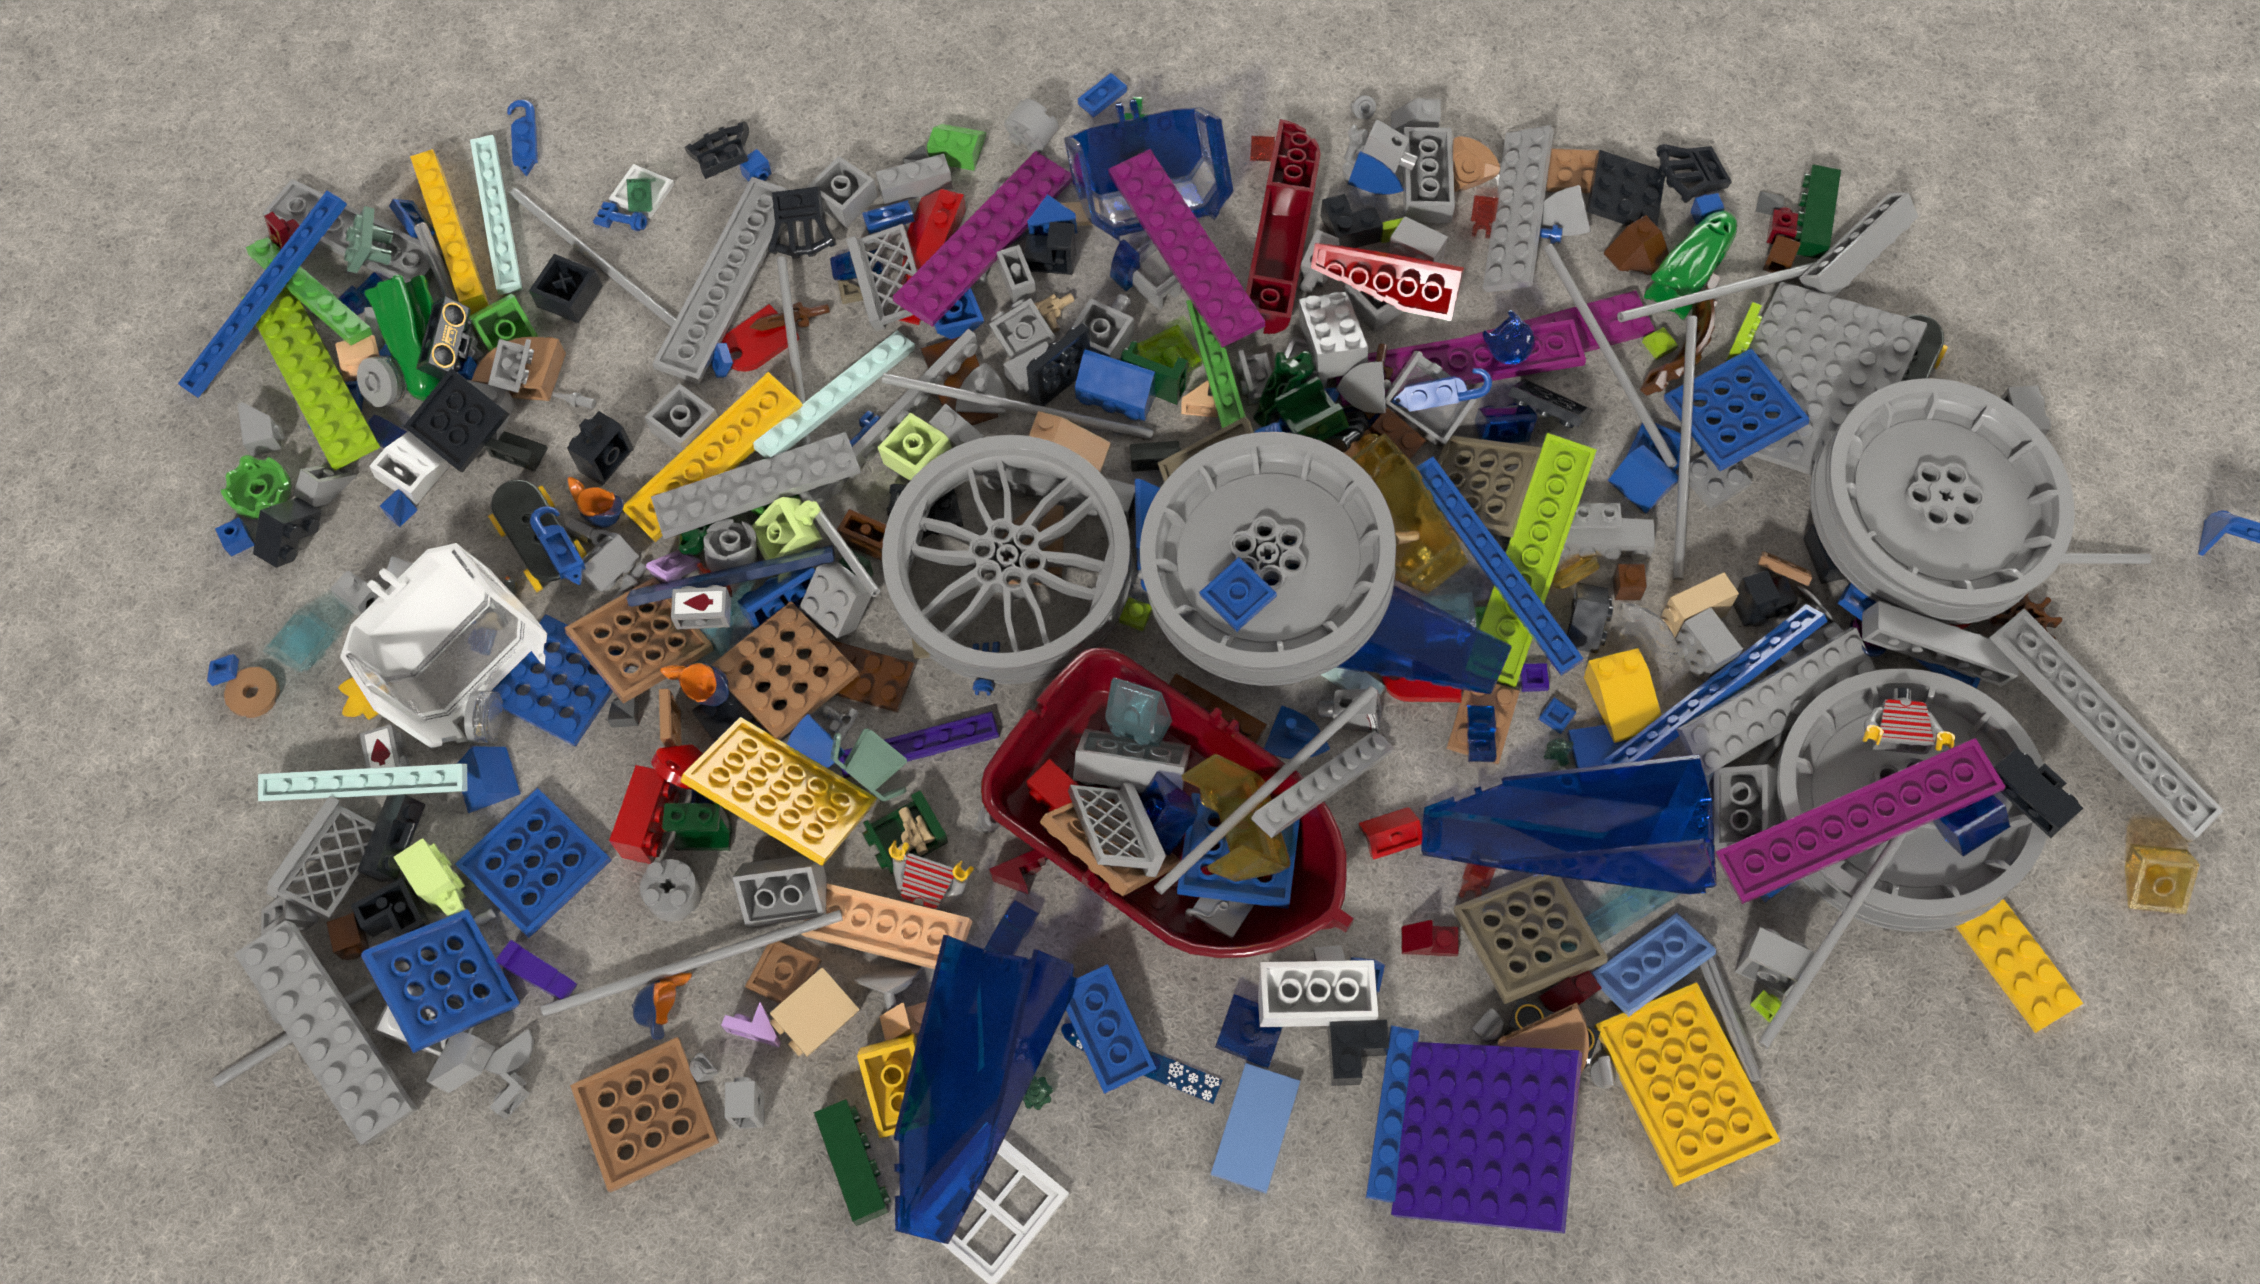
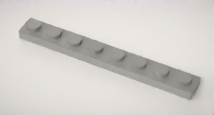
M1374 730L1258 809L1251 819L1273 838L1386 758L1393 751L1394 747Z

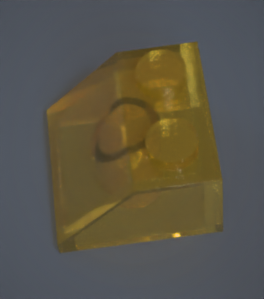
M2130 844L2125 863L2128 907L2130 909L2186 914L2200 864L2187 849Z

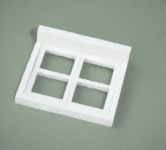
M987 1123L911 1214V1217L986 1283L998 1284L1069 1196V1192L1001 1137L997 1130ZM994 1151L1018 1170V1173L995 1201L970 1182ZM1023 1176L1048 1195L1024 1226L999 1206ZM964 1190L987 1211L961 1241L941 1224L938 1219L960 1192ZM991 1215L995 1216L1016 1234L992 1266L967 1246Z

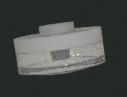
M389 355L366 358L360 363L357 370V382L362 396L369 404L375 407H383L399 403L403 400L407 384L403 370L396 359Z
M475 690L469 696L464 716L465 734L469 743L494 745L498 741L504 717L503 701L498 692Z

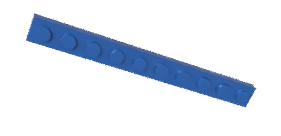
M329 191L324 193L182 377L178 385L197 398L201 396L230 356L237 350L240 343L253 329L260 317L267 311L270 304L282 291L290 278L297 272L300 265L312 252L320 239L326 234L330 226L340 216L343 209L347 206L346 202Z
M1431 457L1412 469V475L1558 673L1562 676L1584 662L1582 655L1436 459Z
M1807 604L1604 759L1602 762L1605 769L1621 780L1626 778L1679 737L1677 728L1727 700L1827 622L1825 614Z

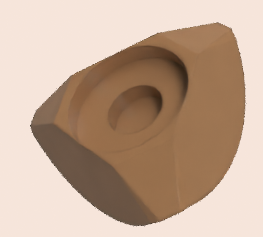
M1463 136L1454 138L1452 144L1454 192L1476 187L1494 177L1498 185L1500 165L1492 151L1484 144L1472 138Z

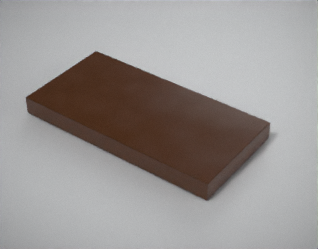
M960 337L921 348L927 368L929 369ZM974 354L970 358L967 357L955 374H951L944 381L943 385L960 389L969 374L980 366L976 355ZM938 395L942 407L947 404L956 412V398ZM956 412L972 426L998 418V413Z

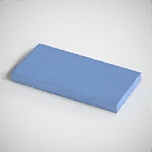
M1675 913L1591 974L1602 987L1601 990L1629 1017L1714 956L1716 949L1678 913Z
M1245 1063L1211 1175L1267 1194L1300 1080Z

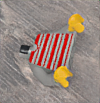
M1908 688L1894 689V700H1885L1882 706L1875 708L1864 722L1865 733L1862 741L1867 742V739H1873V750L1927 754L1934 745V742L1936 743L1935 749L1937 751L1942 750V745L1948 746L1950 749L1954 747L1955 736L1941 728L1932 713L1928 712L1927 705L1924 702L1911 701V690Z
M893 841L889 848V854L893 857V873L897 890L901 893V898L912 901L914 905L942 910L943 907H949L963 895L968 880L967 877L974 871L972 866L964 871L961 867L963 861H960L953 868L910 853L906 857L905 854L909 844L904 842L902 850L896 847V841Z

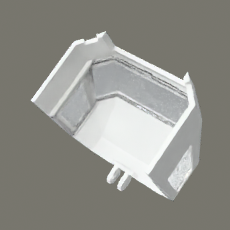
M457 543L427 549L398 579L385 568H382L379 574L392 585L385 591L373 580L367 583V586L380 597L351 624L340 656L372 708L430 748L442 746V743L456 741L457 743L468 741L457 724L465 716L467 701L473 691L478 690L489 693L530 651L545 665V655L543 653L544 643H546L547 639L545 630L489 568Z

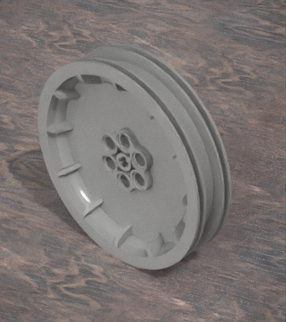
M1907 380L1886 386L1866 397L1849 413L1842 424L1824 443L1816 458L1810 481V505L1815 528L1829 557L1841 573L1856 588L1875 602H1886L1892 606L1910 610L1915 614L1933 618L1948 625L1968 624L1986 620L2014 606L2028 592L2047 579L2057 568L2068 549L2073 533L2075 512L2071 484L2060 457L2046 436L2029 418L2005 400L1983 389L1952 380Z
M1258 432L1228 438L1201 450L1179 466L1161 486L1150 505L1143 524L1140 541V564L1149 602L1159 626L1169 641L1190 661L1202 669L1230 681L1260 686L1286 685L1305 681L1334 669L1353 656L1376 631L1387 611L1394 587L1395 530L1390 510L1381 491L1372 478L1354 460L1338 449L1310 437L1284 432ZM1264 530L1271 532L1268 536L1259 535ZM1288 539L1296 541L1293 545L1284 544ZM1244 545L1250 547L1249 550L1244 552L1237 550L1240 546ZM1265 556H1271V559L1265 560ZM1240 557L1265 582L1269 579H1275L1278 583L1270 586L1277 593V597L1236 632L1200 596L1199 592ZM1290 564H1297L1300 566L1296 570H1289L1287 568V566Z
M1883 669L1866 672L1845 679L1821 693L1803 710L1792 726L1773 766V769L1777 771L1779 824L1880 780V776H1890L1950 749L1948 746L1942 745V750L1937 751L1935 749L1936 743L1934 742V745L1927 754L1873 750V739H1867V742L1862 741L1865 733V720L1875 708L1881 707L1885 700H1894L1893 691L1896 688L1910 689L1911 701L1924 702L1927 705L1928 712L1932 713L1941 728L1955 736L1954 747L1976 738L1993 767L2016 748L2028 754L2039 768L2043 765V761L2031 738L2017 720L2000 704L1980 690L1957 679L1924 670ZM1998 792L1909 831L1853 918L1882 928L1910 932L1935 931L1964 924L1992 909L2027 875L2040 856L2047 835L2001 792ZM1888 841L1801 879L1824 901L1843 912Z

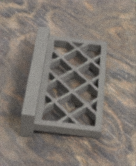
M900 224L861 239H857L856 236L847 238V244L868 318L875 331L885 329L884 325L913 315L907 310H903L904 308L893 302L892 299L896 289H900L903 286L900 282L905 274L913 276L917 272L904 225ZM901 233L902 239L898 246L888 243L893 235ZM874 242L880 244L875 254L867 252L865 245ZM885 247L894 250L889 261L880 257ZM899 253L908 257L903 267L894 263ZM877 261L886 265L881 275L872 271ZM891 267L900 271L895 281L886 278ZM882 282L892 285L886 296L878 292ZM889 302L898 306L895 313L885 316L884 310Z
M1123 783L1120 790L1070 785L1068 789L1069 796L1097 864L1142 868L1145 876L1156 877L1166 855L1134 784ZM1080 796H1085V797H1087L1088 799L1091 800V802H1088L1087 800L1083 799V798L1080 797ZM1106 799H1114L1115 803L1112 804ZM1098 804L1099 806L1106 809L1108 812H1104L1095 805ZM1087 812H1090L1094 816L1098 817L1099 820H1096L1093 817L1089 816ZM1114 814L1119 817L1122 822L1112 817V815ZM1106 822V823L1109 824L1110 826L1114 827L1115 830L1110 829L1109 827L1105 826L1103 823ZM1095 830L1107 836V838L1105 839L1101 837L1100 835L1095 833ZM1122 832L1123 834L1127 835L1130 840L1120 835V833ZM1112 840L1115 841L1116 843L1120 844V845L1123 846L1124 848L1121 849V848L1117 847L1116 845H1114L1113 843H1111V841H1112ZM1104 848L1114 855H1104L1102 849ZM1131 851L1132 853L1136 854L1137 857H1133L1127 852Z
M329 796L269 880L266 894L276 899L280 896L329 921L360 875V872L357 871L360 863L347 865L345 853L360 850L361 857H363L364 849H366L368 843L362 844L359 832L367 830L373 832L376 824L340 806L339 800ZM341 815L351 821L353 828L337 831L335 822ZM354 833L358 845L342 848L339 837ZM335 838L338 849L322 852L320 845L322 840ZM340 855L343 866L327 870L324 858ZM320 859L323 871L307 874L306 863ZM345 872L347 882L344 885L332 887L329 875ZM325 876L328 888L312 892L309 880ZM304 881L308 893L295 895L287 890L293 883ZM330 894L332 904L328 910H325L316 905L314 897Z

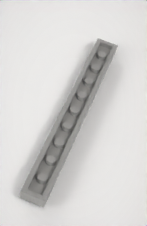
M967 329L918 380L943 385L944 381L951 374H955L967 357L970 358L975 354L978 347L976 334ZM909 389L852 447L859 468L876 455L878 446L909 413L913 414L918 408L920 409L926 404L928 397L932 393ZM856 475L812 489L809 493L818 503L821 510H823L826 502L842 490L843 485L849 478H853Z

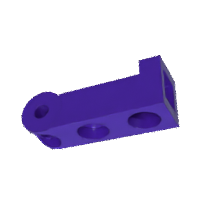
M513 940L508 942L495 960L505 970L558 1000L569 997L577 987L573 980L525 950Z

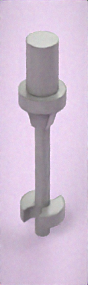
M553 391L551 395L565 399L573 407L579 405L594 409L596 405L595 399L583 397L578 392L562 394Z
M639 562L629 575L626 574L622 578L621 589L611 601L638 585V579L647 570L644 564Z

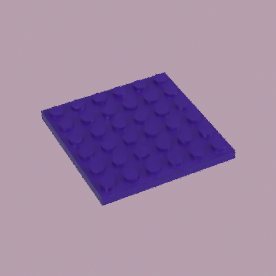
M1413 1042L1399 1151L1395 1202L1393 1201L1391 1215L1399 1218L1565 1234L1583 1053L1579 1050Z

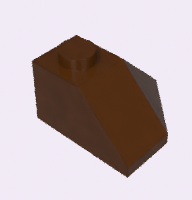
M1647 215L1627 226L1604 251V255L1618 270L1627 272L1629 270L1639 271L1646 275L1655 273L1669 254L1662 231Z

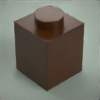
M1777 235L1763 270L1774 273L1790 269L1801 243L1791 238Z
M1618 564L1612 577L1614 599L1641 600L1647 588L1645 565Z
M354 913L326 922L333 953L342 960L357 959L364 950L369 949L366 932L361 929Z

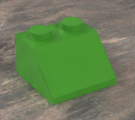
M945 124L933 127L927 144L928 156L933 157L944 154L948 166L975 171L986 132Z
M512 294L469 316L472 325L489 352L497 347L499 339L510 341L522 337H538L517 299Z

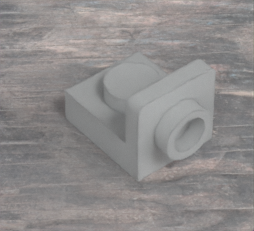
M503 1070L499 1075L510 1085L495 1096L494 1103L490 1108L500 1117L507 1120L530 1093L523 1088L527 1082L514 1072L510 1076Z

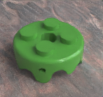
M245 455L240 458V464L236 469L226 473V488L221 489L223 498L236 513L246 518L258 519L260 510L288 501L292 485L288 473L274 459L267 457L266 460H258L250 455ZM265 486L261 493L254 494V490L257 487Z

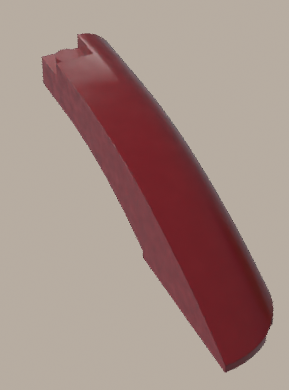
M1280 119L1246 288L1247 295L1265 320L1263 334L1282 332L1289 326L1321 156L1316 139H1311L1306 134L1305 128Z

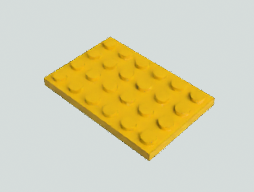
M741 717L683 773L681 779L682 783L821 866L824 865L870 811L877 797L779 739H775L772 735Z
M1697 982L1648 1002L1629 1017L1625 1013H1621L1594 1025V1029L1601 1031L1599 1039L1607 1055L1610 1056V1061H1612L1619 1079L1674 1188L1781 1141Z

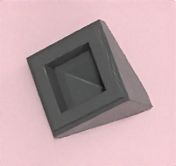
M1760 191L1755 212L1772 215L1774 209L1779 210L1783 208L1784 196Z

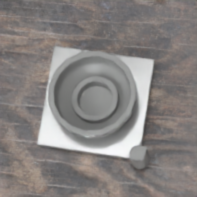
M1200 897L1193 909L1189 908L1185 911V920L1191 923L1194 916L1204 922L1211 930L1223 933L1232 939L1255 904Z

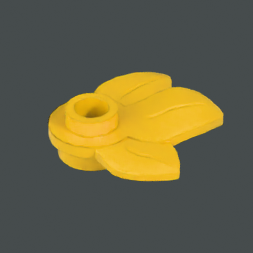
M353 677L338 686V689L349 697L342 710L343 716L357 717L364 714L368 720H371L379 714L372 708ZM368 677L364 678L368 684L376 686Z

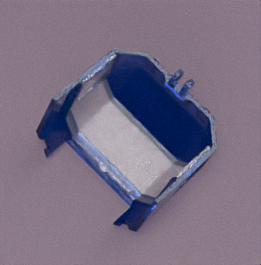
M1131 99L1129 107L1133 116L1132 119L1125 120L1124 107L1121 102L1115 104L1119 122L1084 129L1064 138L1073 186L1087 219L1119 242H1121L1120 236L1145 230L1110 178L1108 169L1149 149L1196 218L1209 216L1215 221L1223 204L1234 192L1221 118L1203 107L1172 109L1140 117L1137 102L1135 99Z

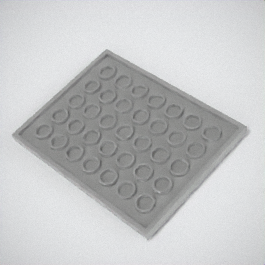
M1780 282L1748 350L1753 349L1810 419L1808 425L1750 456L1812 475L1816 458L1822 446L1842 424L1849 413L1862 400L1877 390L1902 382L1926 331L1927 323ZM1739 377L1737 381L1739 383H1748L1750 379L1748 377ZM1759 394L1751 396L1755 401H1761L1765 398ZM1739 406L1729 408L1733 413H1739L1743 410ZM1768 412L1765 414V416L1770 419H1775L1779 417V414L1776 412ZM1713 417L1711 424L1716 425L1721 421ZM1749 423L1744 425L1743 428L1753 431L1757 426ZM1726 435L1723 436L1721 440L1723 442L1730 443L1733 442L1735 438Z

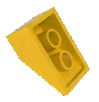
M1639 648L1588 661L1584 679L1614 743L1632 739L1662 716L1649 669Z
M915 1033L859 1048L857 1058L879 1139L936 1122Z

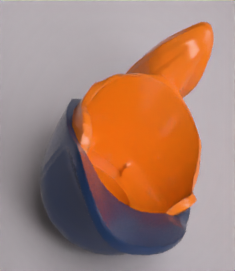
M568 477L571 495L578 505L580 515L587 522L596 527L607 528L619 520L624 507L622 498L614 495L613 492L610 493L599 487L585 489L580 481L573 477Z
M696 663L688 667L671 665L660 669V672L668 679L679 680L682 691L697 703L707 706H718L725 702L729 696L726 674L708 663Z
M678 973L651 982L650 985L637 993L632 1004L633 1018L637 1024L650 1028L652 1039L661 1040L664 1037L663 1025L668 1022L667 1015L675 1002L676 987L686 984L692 977V973Z

